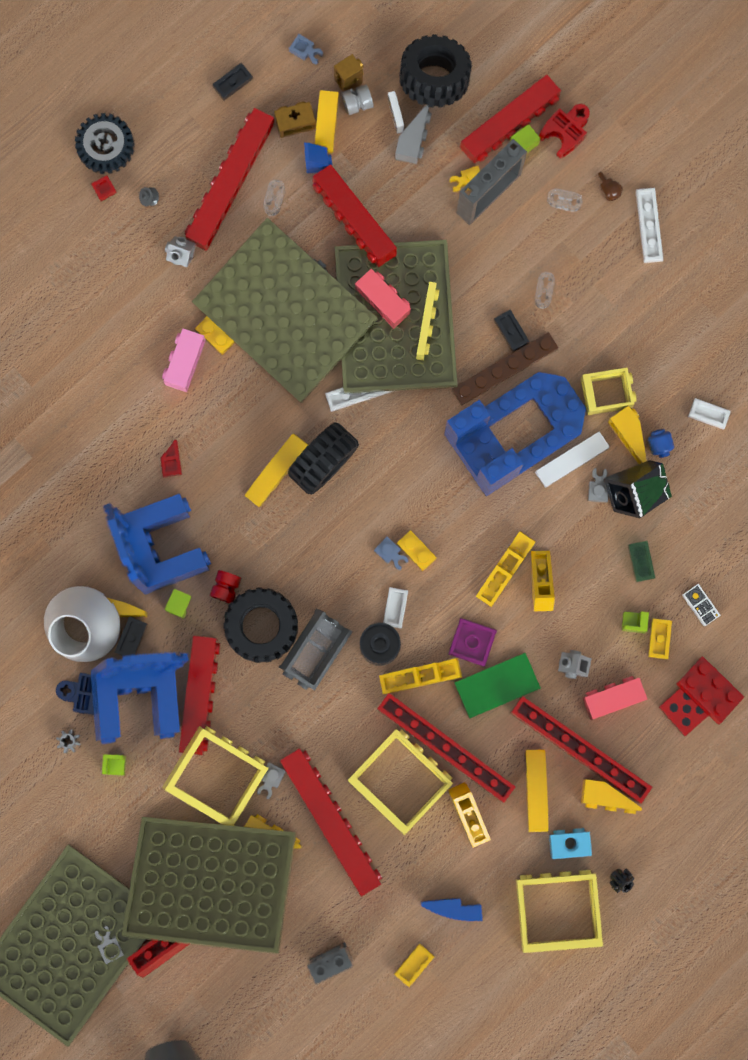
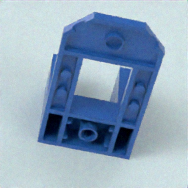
M538 372L484 407L479 399L447 420L444 435L487 497L579 437L582 433L586 407L565 377ZM533 399L553 430L517 454L513 448L506 452L489 427Z
M180 494L126 514L121 513L118 507H114L111 503L103 505L104 511L108 515L106 520L123 566L126 565L128 569L127 575L130 581L145 595L210 571L208 565H211L209 556L206 551L202 552L201 548L162 562L158 552L152 548L155 543L150 532L190 518L188 512L191 511L186 497L182 498Z
M176 653L123 656V659L119 660L109 658L91 670L96 741H101V744H110L116 742V739L121 737L118 695H129L132 691H137V694L151 692L154 736H160V739L175 737V734L180 732L175 671L189 661L188 653H179V655H176Z

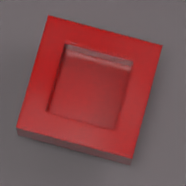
M108 175L91 183L100 201L117 193Z

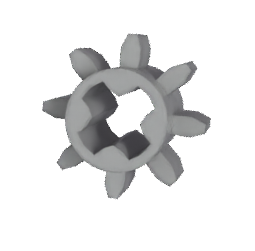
M70 729L69 734L62 730L61 738L56 737L60 741L57 748L63 747L64 753H67L69 749L72 752H76V745H81V743L77 742L80 735L74 736L72 729ZM70 737V740H73V743L68 744L67 747V743H65L64 741L65 739H69Z

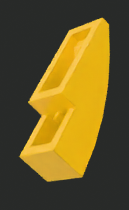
M320 90L315 145L327 147V153H333L339 92Z

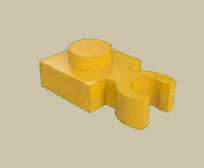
M475 166L461 171V177L452 176L449 182L458 183L457 186L453 187V192H457L462 186H466L480 172L479 167Z

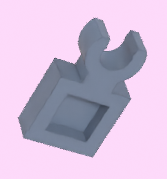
M300 34L297 35L289 47V52L304 61L309 57L311 62L316 65L318 64V59L314 58V56L320 55L323 57V51L318 48L313 49L314 43Z
M388 537L374 550L387 564L392 560L397 570L402 569L398 565L399 560H404L408 563V558L398 554L401 549Z

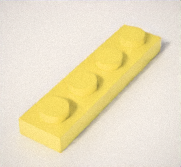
M429 282L416 355L417 360L424 361V355L429 354L430 344L427 343V338L432 336L433 331L430 320L435 319L436 308L433 307L434 300L438 301L439 290L436 289L437 283Z

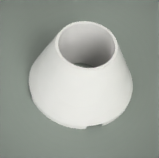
M75 586L61 591L50 601L44 615V629L48 641L56 652L73 661L91 662L104 657L115 646L120 634V618L114 604H111L102 592L90 587ZM64 617L77 618L86 626L89 634L88 642L75 641L66 633Z

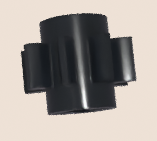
M627 868L624 871L616 869L612 872L610 876L612 881L609 883L616 893H619L620 890L623 893H627L633 888V880L635 878Z

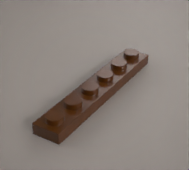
M548 332L457 385V387L452 388V392L462 406L558 350V346Z

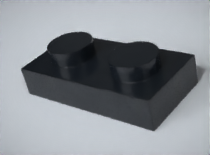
M240 63L213 83L212 86L225 101L253 80V76Z
M511 309L494 318V322L512 352L529 343L527 336Z
M129 616L115 653L122 656L136 655L148 624Z

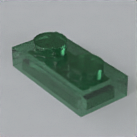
M648 541L629 544L628 549L636 583L655 579Z

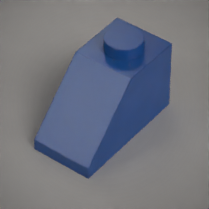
M308 142L304 143L307 174L318 173L328 165H332L331 154L327 153V147Z

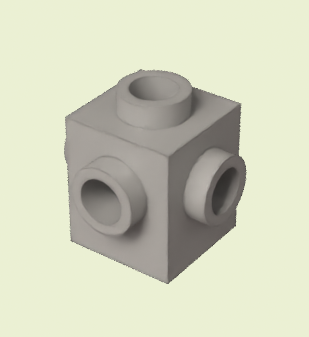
M174 236L171 242L168 241L166 244V260L175 265L187 267L193 259L196 243L184 237Z
M570 650V653L562 652L558 671L565 673V677L576 679L577 676L588 677L592 658L581 655L582 652Z

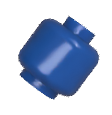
M665 429L651 432V435L647 438L651 454L658 455L659 458L669 456L670 451L675 448L671 433L665 431Z

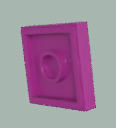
M460 618L448 655L485 667L497 630Z

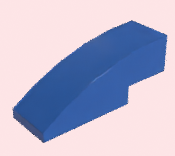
M461 898L421 901L422 907L443 917L462 921H483L481 904L461 905Z

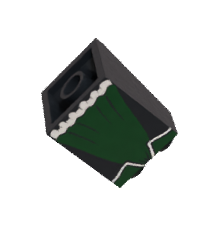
M649 460L604 478L613 511L640 519L672 497L663 463Z

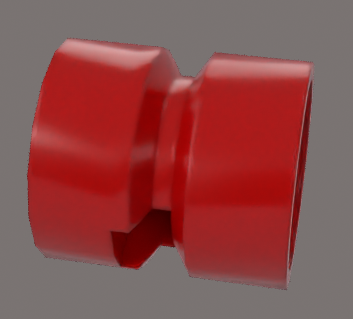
M218 570L215 577L216 585L212 586L209 596L223 602H233L236 596L234 590L239 588L242 578Z

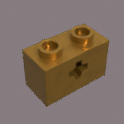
M353 54L334 65V81L342 92L350 89L353 90L363 83L364 66L359 58L356 59Z
M301 101L294 106H282L274 111L280 138L316 129V121L310 102Z

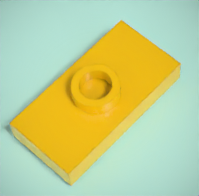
M419 943L394 975L410 987L435 956Z

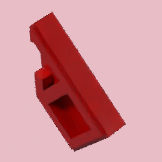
M174 440L160 458L163 478L182 475L178 440Z

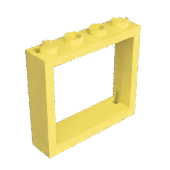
M199 726L162 788L219 823L234 826L267 772L268 767L264 765L265 761L255 756L253 759L248 756L249 751L241 746L237 749L231 746L232 741L222 736L220 739L215 736L216 731L208 726L205 729ZM204 736L258 768L229 817L175 786Z
M396 729L348 781L405 835L453 783L450 781L452 777L445 770L441 772L436 767L438 763L432 757L427 759L422 754L424 750L417 743L413 745L408 741L410 737L402 729L400 731ZM396 738L444 783L406 825L358 780L362 773Z
M580 870L579 874L571 875V871L559 872L560 876H552V873H542L540 878H532V875H520V879H516L523 953L603 947L595 873H591V870ZM589 880L594 937L528 943L523 885Z

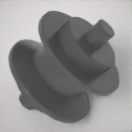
M154 187L142 188L139 193L141 204L143 206H155L159 201L158 191Z

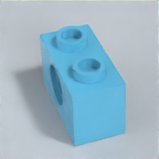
M584 828L573 829V833H565V830H554L553 834L549 835L551 859L592 856L590 832H585ZM570 837L575 841V846L572 849H568L565 846L566 839Z

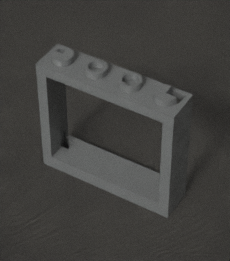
M514 139L460 190L456 213L469 226L521 176L527 151ZM468 188L472 191L469 196L465 193Z

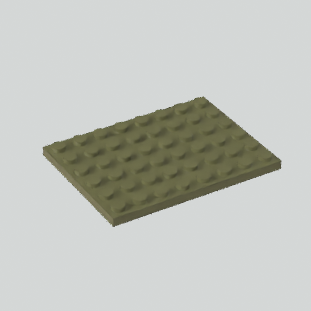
M268 218L264 220L192 301L301 403L378 319Z
M447 240L394 243L397 247V256L379 268L375 263L372 264L369 261L366 251L364 249L361 250L358 245L335 246L337 281L378 318L342 358L344 394L457 387ZM371 268L375 273L378 271L384 277V282L388 286L392 285L397 290V295L401 299L405 298L411 305L410 315L394 329L355 290V283ZM429 282L437 283L436 289L439 290L438 301L434 300L433 307L436 308L435 319L430 320L433 331L432 336L427 338V343L430 344L429 354L424 355V361L417 360L416 355Z
M142 817L122 936L279 954L296 833Z
M69 844L0 937V997L67 1047L71 1045L129 963L127 958L138 951L146 940L122 936L129 888ZM98 930L99 935L102 936V941L96 938L95 931ZM106 932H110V939L116 937L124 956L118 958L120 954L119 947L114 943L104 947V955L108 960L113 961L105 964L98 945L103 944V936L106 935Z

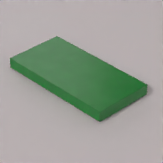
M526 653L454 683L469 719L541 689Z

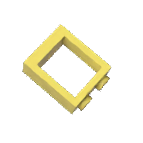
M628 367L582 375L581 385L587 415L623 410L628 405L630 408L634 406L636 393L631 388L633 377L632 373H628ZM621 377L626 402L596 407L592 382Z

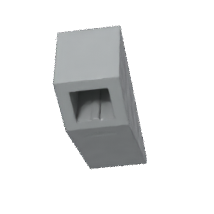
M428 105L420 111L399 136L395 160L417 164L418 158L422 159L424 147H421L422 141H426L428 130H425L426 123H430L431 119Z

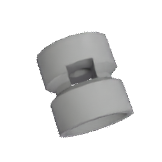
M367 84L356 87L355 91L350 89L341 92L348 115L358 113L359 109L364 111L373 108V101Z

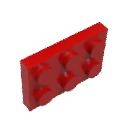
M703 656L676 683L718 725L726 719L744 698Z

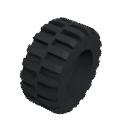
M432 34L431 37H428V35L422 36L420 40L417 38L405 48L402 54L399 74L400 85L403 87L405 94H409L410 99L418 101V104L422 106L426 104L431 108L434 106L441 108L446 104L448 106L452 105L455 101H459L468 90L472 69L470 55L461 44L458 45V42L453 38L452 40L448 39V36L443 35L439 37L437 34ZM427 66H438L444 68L450 74L440 77L431 76L421 69Z
M334 422L330 424L293 462L288 470L289 477L307 494H314L353 455L359 447L358 440L340 423Z
M262 587L254 590L248 589L245 593L237 595L236 599L229 604L223 623L225 637L231 648L244 659L254 663H268L281 658L283 654L290 650L292 644L295 643L298 633V619L290 601L281 593H277L269 588L262 589ZM259 607L272 610L279 620L277 635L271 641L262 644L249 640L243 631L245 616L251 610Z

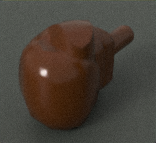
M599 172L598 175L602 180L600 187L605 194L606 200L614 201L620 198L623 190L621 184L613 181L611 178L606 179L604 174Z

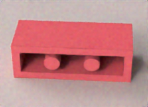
M371 268L355 283V290L394 329L410 315L411 305L405 298L401 299L397 295L398 292L392 285L388 286L384 282V277L378 271L375 273Z
M631 676L622 679L623 684L616 686L614 682L604 686V691L598 692L595 689L587 692V697L582 699L590 720L648 700L640 678L634 679Z

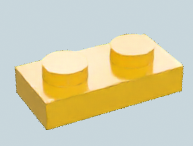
M208 316L195 328L199 334L205 336L206 341L221 355L235 343Z
M411 530L397 542V545L422 571L437 559Z
M652 619L648 657L668 659L672 621Z

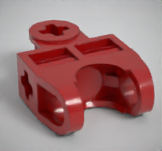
M576 104L567 114L559 108L542 128L539 134L540 141L542 142L550 137L559 138L562 142V147L556 155L560 159L574 151L586 138L587 132L583 127L588 122L589 108L584 104Z

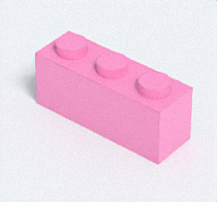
M182 329V332L177 334L175 351H171L169 356L170 365L168 368H165L162 376L166 386L184 392L188 391L206 341L204 335Z

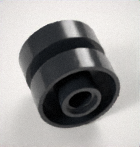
M374 623L363 631L360 637V651L363 658L370 664L375 666L388 665L399 654L401 646L400 636L391 625Z

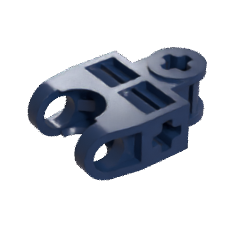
M80 673L78 682L65 680L57 685V696L63 701L73 702V712L94 715L91 674ZM68 686V688L71 690V693H67V695L65 696L62 690L66 689Z

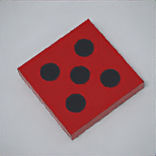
M681 688L659 706L661 711L684 737L709 716Z

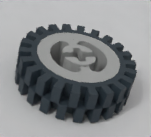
M101 113L100 117L95 114L93 119L88 117L86 119L87 123H81V129L77 130L78 136H75V148L82 163L88 169L91 168L93 172L97 173L99 171L100 174H105V172L112 174V170L118 172L121 166L123 168L126 167V162L131 161V155L134 154L133 147H135L134 138L127 123L118 116L115 118L110 113L109 116ZM105 133L113 134L117 137V141L113 142L109 134L106 138ZM93 146H97L99 152L102 153L104 151L105 154L96 153L92 149Z

